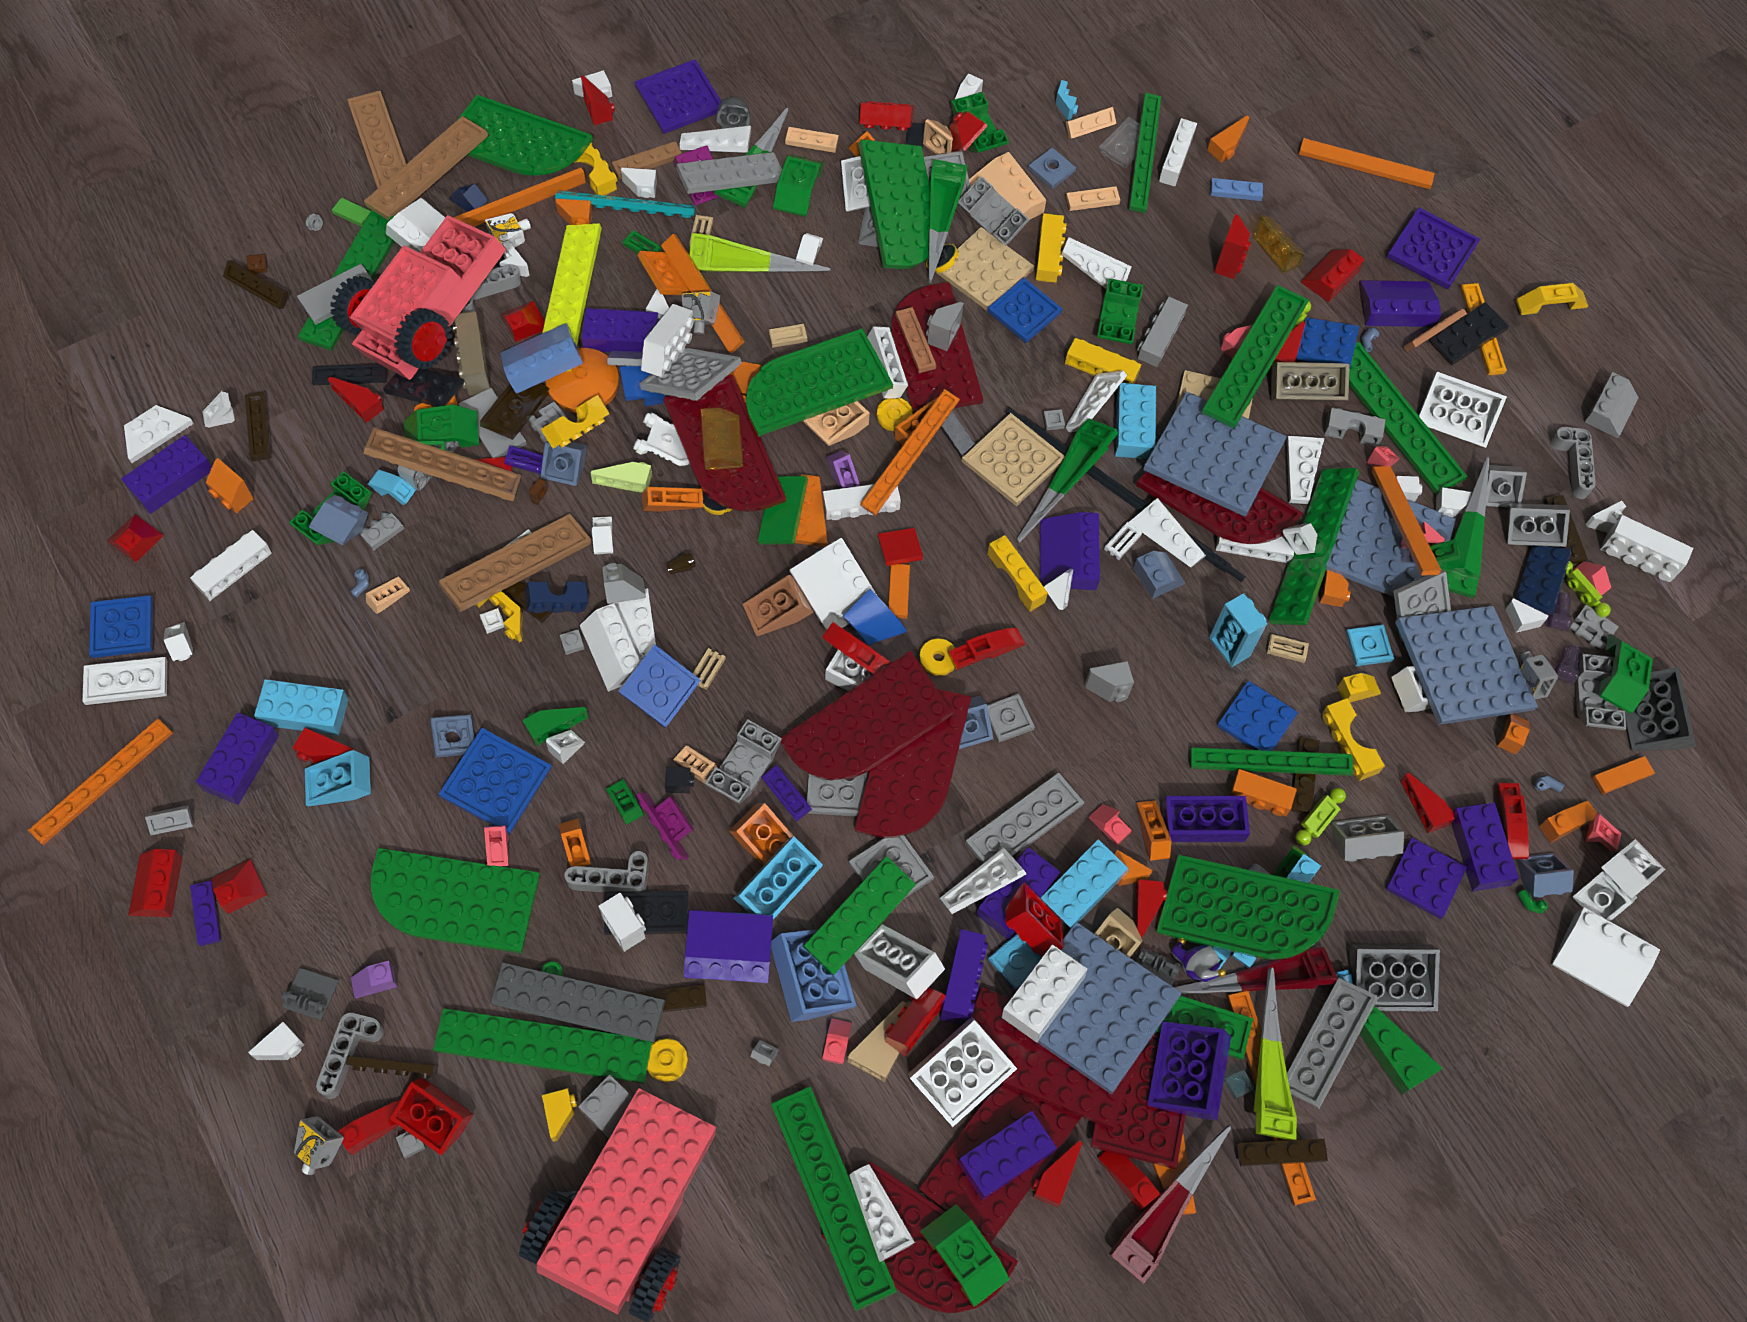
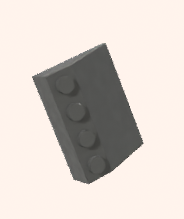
M1679 667L1651 672L1648 692L1633 713L1625 712L1632 751L1679 750L1696 747Z
M1350 944L1352 984L1377 995L1378 1000L1374 1007L1376 1006L1380 1011H1438L1440 949L1432 944Z

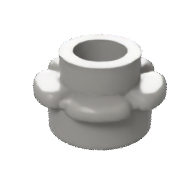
M310 214L306 219L308 229L314 231L321 229L323 225L321 217L318 214Z

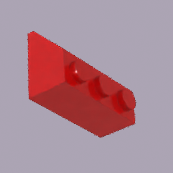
M864 101L861 103L860 124H864L865 128H874V125H880L881 129H891V126L897 127V130L907 131V128L912 127L915 105Z
M1237 214L1233 218L1214 272L1231 279L1235 278L1236 273L1240 274L1247 255L1246 252H1248L1251 244L1248 241L1250 232Z
M1352 249L1332 250L1301 283L1329 303L1360 271L1365 259Z
M153 849L140 855L129 916L172 917L182 864V856L176 850Z
M1026 883L1022 884L1006 907L1005 922L1007 926L1013 929L1019 938L1025 941L1032 951L1038 953L1041 957L1045 955L1052 945L1060 950L1063 949L1062 919Z
M927 988L918 999L911 996V1004L908 1008L904 1006L897 1015L899 1020L896 1024L891 1023L886 1029L885 1034L887 1036L885 1042L906 1057L942 1009L946 995Z
M424 1078L410 1083L390 1120L442 1156L464 1132L474 1113Z

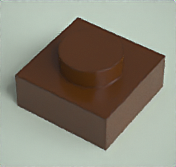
M265 254L246 256L247 269L256 274L267 272Z
M538 479L529 489L531 502L536 505L540 503L548 491L544 480Z

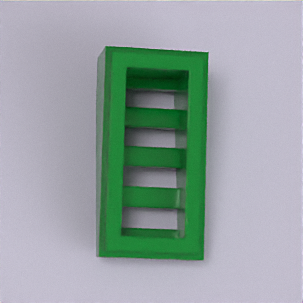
M624 779L606 788L625 824H629L644 815ZM624 789L623 792H621V793H619V794H617V795L614 796L615 793H617L618 791Z

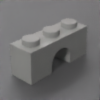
M1331 408L1327 416L1324 435L1342 439L1347 429H1354L1361 436V444L1377 447L1383 438L1385 419L1363 415L1358 412L1344 411L1339 408Z

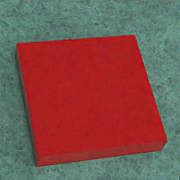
M915 528L878 534L886 566L923 560Z

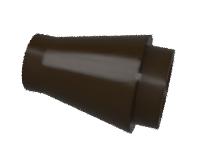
M684 553L666 565L670 575L691 571L692 568L696 567L691 553Z

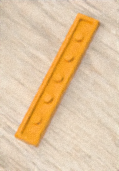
M1479 283L1461 285L1460 291L1468 313L1484 303ZM1495 337L1479 348L1487 375L1505 374L1507 371Z

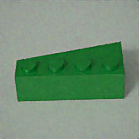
M1376 1006L1373 1007L1360 1035L1401 1095L1443 1069Z

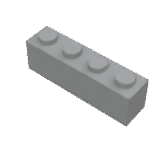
M1168 297L1166 303L1162 302L1158 310L1160 312L1159 316L1155 315L1151 323L1153 325L1152 329L1148 328L1144 336L1146 338L1145 342L1141 341L1137 349L1140 352L1139 360L1158 367L1185 316L1187 304Z

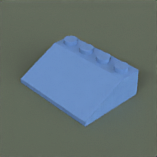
M567 323L500 353L505 374L516 394L583 364Z
M818 929L781 933L772 940L771 949L791 1022L810 1020L856 1007L845 964L832 976L803 947Z

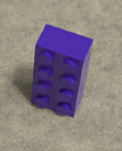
M586 308L582 334L583 347L596 349L601 352H643L645 338L659 322L658 312Z
M184 435L122 477L121 480L131 494L151 514L208 475L212 467L207 458Z
M237 713L196 780V783L203 791L239 805L279 735L272 726Z
M1166 796L1162 803L1163 820L1171 842H1245L1250 835L1246 796Z
M1495 803L1456 808L1453 811L1454 820L1451 822L1463 864L1467 867L1466 874L1472 892L1511 886L1519 877Z
M1029 847L1016 861L1026 872V875L989 894L978 908L976 914L1008 940L1014 935L1015 931L1010 929L1005 922L1006 907L1020 886L1026 883L1041 898L1055 884L1061 873Z
M961 929L946 990V998L941 1012V1021L963 1025L972 1016L975 1003L971 1002V1000L975 1001L979 983L975 981L980 979L984 964L980 960L984 961L988 943L984 942L986 935Z
M1030 1111L961 1157L958 1164L983 1201L1053 1154L1057 1147L1033 1111Z

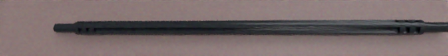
M1010 407L1006 409V414L1012 413L1061 454L1066 456L1069 450L1068 446L1026 416L1020 415ZM1093 465L1086 472L1139 512H1142L1149 506V504ZM1188 533L1204 552L1206 560L1224 573H1229L1241 583L1244 581L1246 576L1233 568L1230 562Z

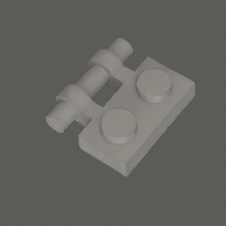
M555 402L539 410L540 418L536 419L533 415L529 419L531 427L540 434V438L544 443L547 439L541 431L543 425H548L562 416L566 417Z
M1585 605L1569 628L1575 632V635L1578 637L1582 636L1590 642V645L1602 650L1607 643L1608 635H1613L1619 626L1605 617H1599L1594 609Z

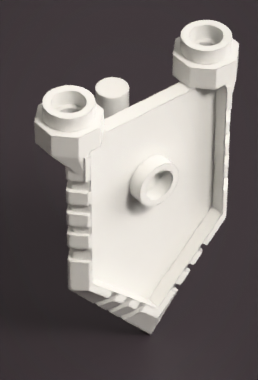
M647 412L643 423L651 428L647 441L637 439L633 449L639 454L653 451L654 454H659L660 457H665L666 460H671L674 464L679 466L688 465L689 461L674 425L663 421L662 418L652 412L651 414Z

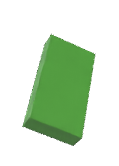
M343 198L332 209L334 215L361 227L371 212Z

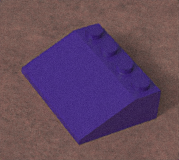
M1360 280L1359 282L1365 326L1433 327L1441 316L1439 299L1429 282Z
M1078 512L1045 518L1040 521V583L1043 587L1067 570L1073 569L1070 589L1097 590L1100 581L1099 513Z
M690 909L684 978L768 983L773 915Z
M1162 1022L1148 1106L1196 1118L1217 1121L1231 1036L1224 1029Z

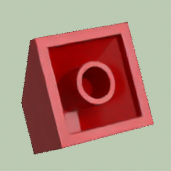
M581 76L584 101L593 125L612 121V113H615L613 103H609L607 96L585 76Z
M968 111L958 112L950 124L953 138L951 151H966L985 130L987 125Z
M534 301L500 314L515 343L543 331L545 321Z
M134 514L107 541L136 563L163 537V534Z
M251 859L211 878L214 893L221 908L227 914L267 895Z

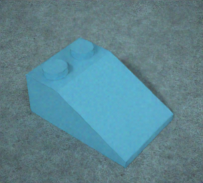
M355 750L305 768L306 806L351 801L371 794L369 757Z

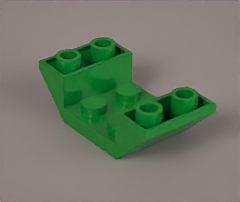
M983 92L951 101L954 116L958 112L968 111L987 125L985 130L968 147L969 152L980 153L1009 144L1003 129L996 130L988 115L989 103Z
M793 154L788 155L778 180L773 209L807 217L811 205V194L817 177H821L825 162Z
M1108 279L1097 338L1133 344L1143 285Z
M457 405L417 409L404 420V437L412 440L445 439V443L458 441L461 448L480 445L478 412Z
M344 471L330 483L333 492L310 514L301 510L289 522L292 527L317 546L335 542L309 528L310 523L326 500L336 495L365 511L371 497V491Z
M1609 634L1606 651L1615 655L1611 676L1601 681L1599 697L1631 714L1649 690L1653 658L1618 637Z
M954 1205L920 1231L932 1249H936L962 1286L960 1289L973 1307L1010 1280L996 1253L973 1221L957 1205Z

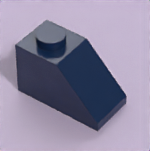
M475 183L459 187L449 197L450 201L467 212L484 206L488 201Z

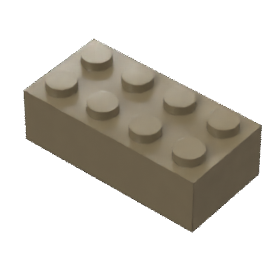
M476 311L461 313L456 317L455 322L452 323L453 332L455 333L454 342L457 348L456 356L460 368H458L459 375L464 383L463 389H467L469 395H475L490 388L482 332Z
M1291 362L1272 364L1271 400L1329 402L1348 400L1349 364Z

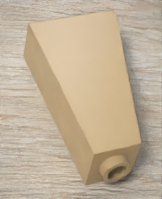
M902 1001L849 1054L847 1062L885 1082L900 1055L897 1050L885 1042L887 1036L885 1031L891 1023L896 1024L899 1020L897 1015L904 1006L908 1008L911 1002L908 1001L906 1003Z

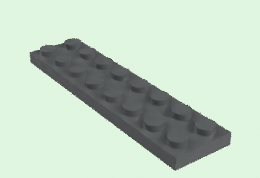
M502 963L491 1005L655 1043L665 1000Z

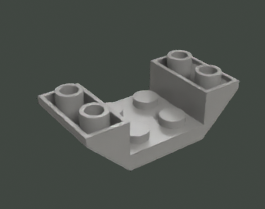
M982 176L958 202L977 223L1005 246L1030 221L1018 208H1014Z
M1582 654L1575 680L1577 716L1585 726L1626 730L1625 711L1618 710V707L1599 697L1601 681L1612 675L1615 657Z
M747 719L737 734L736 744L720 768L715 767L705 785L740 804L751 795L761 777L769 768L782 738Z

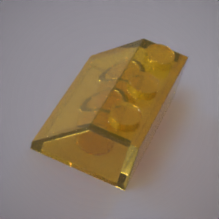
M1265 215L1260 216L1253 239L1284 274L1300 266L1305 255L1303 251L1297 247L1292 238L1283 231L1282 227L1273 218Z
M722 408L701 409L705 469L743 467L739 415Z

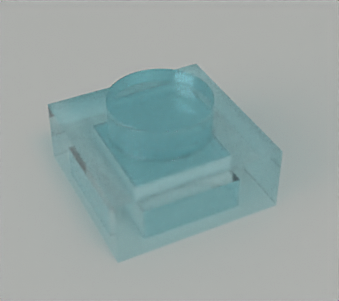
M1244 1070L1224 1080L1234 1099L1255 1089Z

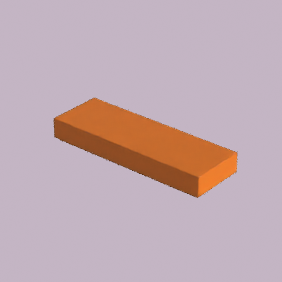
M891 565L889 609L897 618L907 619L910 565Z
M1643 756L1599 773L1592 778L1603 795L1650 777L1655 772L1647 758Z

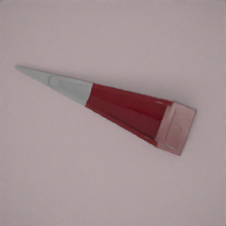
M1319 947L1309 948L1298 955L1276 959L1225 975V977H1217L1207 982L1201 981L1174 988L1182 994L1266 990L1268 969L1271 967L1274 969L1275 990L1315 989L1318 985L1336 984L1338 977L1325 948Z
M1226 1126L1121 1234L1122 1237L1108 1253L1143 1284L1158 1266L1191 1197L1229 1133L1231 1126Z

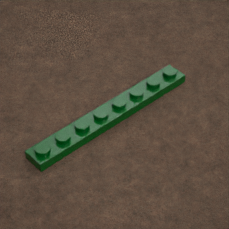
M1145 93L1143 96L1128 209L1145 213L1147 210L1161 96Z
M1191 748V769L1230 771L1241 769L1253 772L1352 776L1353 755Z

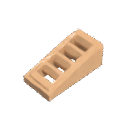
M398 576L367 592L366 603L378 614L407 594L410 589Z
M687 745L673 759L681 767L690 768L691 774L695 775L704 784L715 767L717 768L714 762ZM689 754H691V756L686 760V762H684L683 760H684Z

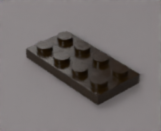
M509 384L480 420V426L514 440L548 396L550 388L537 384L516 394L511 384Z

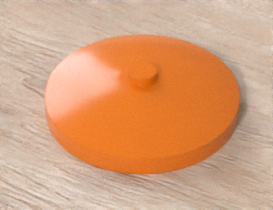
M577 348L583 364L572 368L571 371H565L546 380V387L550 388L548 391L549 396L560 408L577 413L575 408L597 395L604 406L613 400L619 388V373L616 365L607 364L608 356L601 351L591 348Z

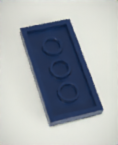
M1532 545L1516 600L1544 614L1553 615L1572 554L1571 549Z

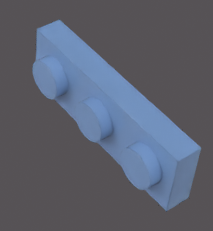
M1212 178L1211 196L1261 201L1263 198V183Z

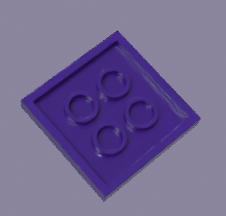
M1411 838L1386 890L1442 919L1467 867Z

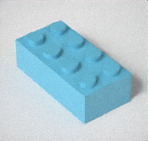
M1127 383L1119 385L1116 395V429L1118 434L1115 439V457L1149 459L1155 448L1156 386Z
M1243 593L1224 605L1209 639L1229 665L1234 667L1251 656L1268 623L1264 615L1259 613L1254 607L1253 601Z
M264 680L254 716L257 721L272 727L300 731L307 728L316 733L339 736L349 699L344 690Z
M793 836L787 839L734 896V899L748 913L773 915L774 919L823 864Z
M1098 839L1041 899L1072 929L1076 922L1079 923L1129 872V869Z

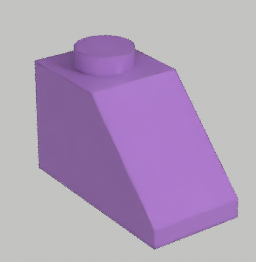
M840 451L826 457L830 472L840 489L860 486L850 454Z
M389 961L367 966L351 977L355 999L397 987L394 967Z

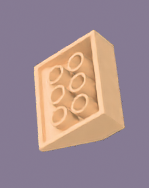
M1009 152L993 159L969 179L970 186H972L982 176L1014 208H1018L1029 219L1044 213L1045 197Z
M856 401L803 420V422L830 446L856 435L868 426L870 413Z

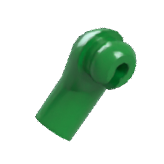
M1526 889L1517 893L1526 910L1541 914L1548 909L1546 901L1532 900Z

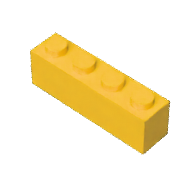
M1043 213L1036 280L1056 283L1057 277L1061 276L1062 265H1059V262L1063 261L1061 248H1064L1065 237H1062V234H1065L1066 223H1063L1064 216Z
M1078 338L1074 339L1065 360V364L1094 376L1100 373L1124 371L1127 376L1122 383L1127 384L1135 383L1142 365Z

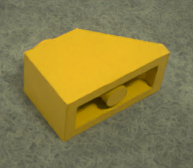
M1364 673L1344 677L1337 687L1342 699L1348 698L1350 703L1381 694L1374 676Z
M568 1088L542 1095L550 1138L553 1142L558 1141L574 1115L573 1107H577L575 1095H570Z

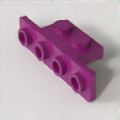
M639 792L636 795L639 799V805L649 814V820L660 831L661 839L668 843L672 856L679 860H687L689 856L679 841L692 832L694 828L675 799L668 797L656 807L647 793Z

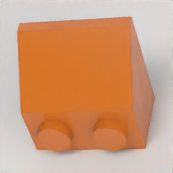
M217 458L206 480V484L209 487L208 493L214 499L219 498L221 504L227 510L231 509L237 514L253 500V497L244 480Z

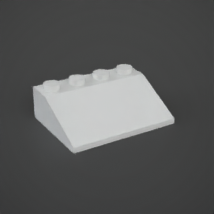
M420 198L398 212L387 223L386 234L401 247L404 245L420 253L445 217Z
M1436 372L1427 390L1419 417L1431 429L1486 448L1507 396Z
M842 538L789 570L825 630L829 628L832 622L841 628L847 626L849 623L842 616L869 589L875 593Z
M1584 907L1574 915L1551 965L1620 1004L1629 1007L1652 969L1660 949Z
M970 1017L910 1071L908 1075L953 1127L1017 1068L976 1020Z

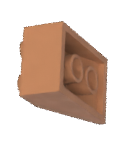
M790 574L743 603L756 636L797 623L813 613L810 603L794 577Z

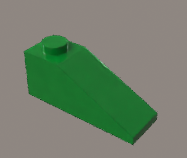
M585 707L541 710L527 715L522 721L537 747L546 742L547 738L568 730L586 720L589 716Z

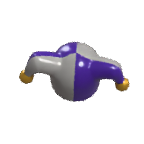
M1177 939V943L1171 951L1173 956L1182 964L1183 971L1188 977L1203 982L1216 977H1225L1226 971L1222 968L1218 969L1220 967L1219 958L1211 946L1200 944L1191 949H1184L1182 946L1186 944V940Z

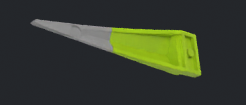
M692 233L690 257L699 271H831L828 267L813 264V266L793 258L752 248L715 236Z
M1271 967L1268 969L1254 1103L1256 1134L1296 1140L1297 1117L1284 1061L1277 1011L1274 969Z

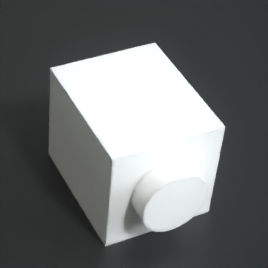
M1396 476L1406 499L1415 502L1422 493L1419 477Z

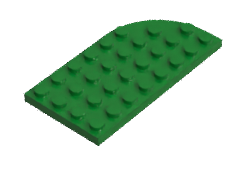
M480 95L475 96L459 117H465L486 130L488 137L470 151L467 156L522 175H546L564 169L575 162L593 141V137L589 133Z
M861 139L858 145L883 268L909 269L916 267L929 257L930 184L922 147Z
M859 329L781 356L765 364L750 381L746 396V408L750 422L759 437L893 389V382L864 330Z
M378 848L371 873V892L375 905L384 919L406 935L421 939L522 954L540 873Z
M1178 855L1156 932L1161 935L1256 958L1284 959L1306 951L1321 939L1333 920L1340 891L1334 888Z

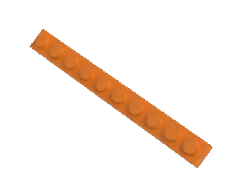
M1249 991L1228 995L1227 999L1232 1012L1254 1018L1245 1055L1256 1087L1262 1031ZM1272 1137L1273 1141H1287V1139ZM1280 1164L1293 1206L1315 1201L1316 1198L1305 1164Z

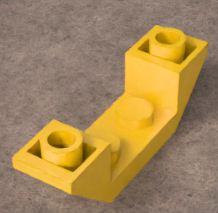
M1574 283L1540 286L1516 299L1521 315L1536 314L1542 305L1568 302L1571 310L1588 307L1583 291Z
M502 591L475 604L480 608L489 599L495 606L499 605L503 608L502 611L509 617L503 623L506 630L504 631L511 640L515 639L519 643L522 641L523 615L521 609Z

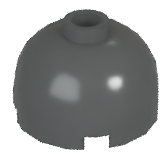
M727 97L719 103L716 116L717 123L722 126V129L748 126L750 110L745 101L738 97Z

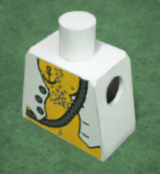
M512 213L485 220L487 231L490 235L496 237L501 244L509 241L514 248L524 243L523 231L531 228L527 218L518 222Z

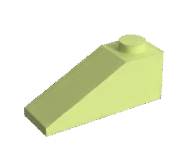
M630 462L591 471L593 484L640 493L649 487L652 477L651 465L644 462Z

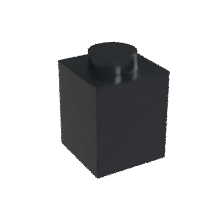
M666 767V793L690 794V787H694L695 775H691V769L687 767Z

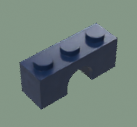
M528 582L525 589L527 612L542 613L544 611H552L554 613H561L563 611H572L573 613H580L585 611L588 604L586 582H566L563 595L559 596L549 591L547 582Z

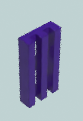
M509 445L504 464L541 474L543 455Z

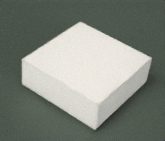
M498 608L480 614L487 634L504 628V621Z

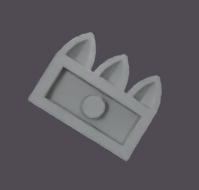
M381 512V521L371 520V528L364 527L360 536L374 551L401 532L404 527L392 513Z

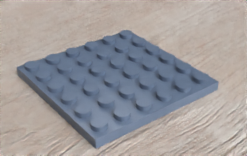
M1186 392L1143 470L1246 517L1287 436L1245 417H1241L1236 428L1233 429L1203 414L1202 411L1207 400Z
M1356 480L1336 542L1326 564V570L1341 574L1347 579L1394 597V590L1427 576L1420 574L1409 549L1401 548L1402 534L1380 488ZM1407 499L1419 525L1426 522L1445 539V542L1450 541L1456 518L1443 516L1441 512Z
M1494 606L1402 617L1395 621L1438 725L1533 711L1538 708L1534 697L1528 689L1526 679L1521 673V667Z
M1076 922L1063 939L1064 948L1061 951L1086 967V976L1037 1043L1101 1088L1113 1094L1182 993Z

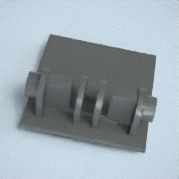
M1143 947L1136 963L1171 986L1181 965Z
M299 968L288 992L285 991L282 995V999L285 1000L282 1008L322 1021L339 980Z

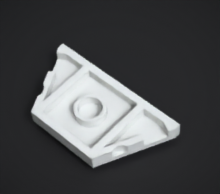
M155 405L124 425L128 459L131 463H134L194 423L189 417Z

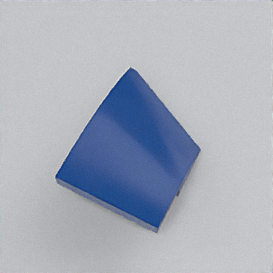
M642 366L620 367L626 401L644 399L645 406L664 403L663 398L666 395L641 390L639 383L651 375L642 371Z
M871 589L842 616L855 629L854 633L866 645L903 634L907 631L893 612Z

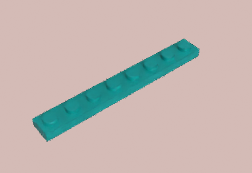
M561 190L555 193V200L591 201V204H594L596 208L612 206L614 210L629 208V211L639 212L640 210H646V213L649 214L664 212V215L667 216L681 214V217L690 218L691 215L694 216L696 213V205Z

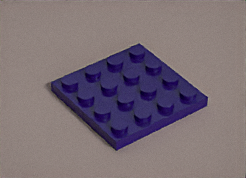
M696 59L635 81L636 89L663 134L715 115L717 107L721 102Z
M1419 207L1388 253L1387 258L1449 290L1480 241V238Z

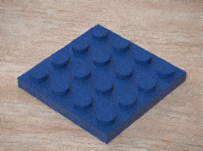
M481 728L440 791L439 797L492 826L505 825L510 835L552 769V765Z

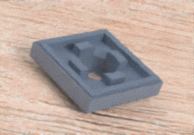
M1051 148L1028 165V170L1049 188L1053 189L1076 172V167L1054 148ZM1054 163L1057 169H1050L1048 165Z
M471 715L430 718L435 758L464 755L474 740ZM449 732H455L459 735V741L448 743L445 735Z

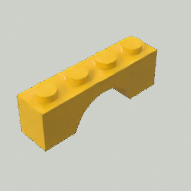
M591 142L575 162H584L594 168L589 174L590 186L597 195H607L617 190L616 182L618 180L615 173L610 172L607 162L601 159L599 151L593 148Z
M598 395L575 408L577 412L576 423L562 416L541 429L552 449L558 445L561 448L571 443L570 438L574 441L582 436L581 431L585 434L594 428L593 424L598 426L605 422L604 417L609 415V412Z
M1004 535L990 543L987 555L997 568L1004 569L1012 578L1019 598L1029 612L1043 605L1046 602L1048 592L1008 538Z
M1347 698L1328 705L1323 711L1322 717L1324 723L1331 729L1334 741L1338 742L1341 753L1353 755V775L1357 777L1358 781L1380 773L1385 765L1376 749L1362 747L1353 739L1350 733V724L1357 714Z

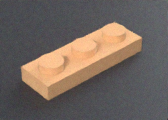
M1108 107L1066 121L1065 123L1068 136L1072 139L1116 124L1113 107Z
M789 127L785 144L836 153L839 135Z
M1116 186L1066 193L1069 211L1120 204V197Z

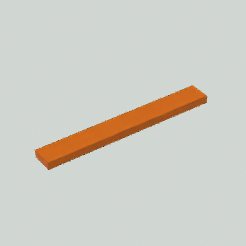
M1303 138L1299 155L1426 189H1431L1435 174Z
M582 167L453 218L473 227L485 223L486 219L506 215L554 196L559 190L567 191L586 183Z
M672 234L661 246L690 292L712 291L677 235ZM719 302L716 321L711 325L728 352L733 353L745 341Z
M943 390L861 502V507L874 516L878 514L958 404L959 398L947 390Z
M1391 466L1373 467V476L1420 574L1439 575L1441 572L1440 566Z
M157 718L28 829V831L44 846L173 734L172 731Z

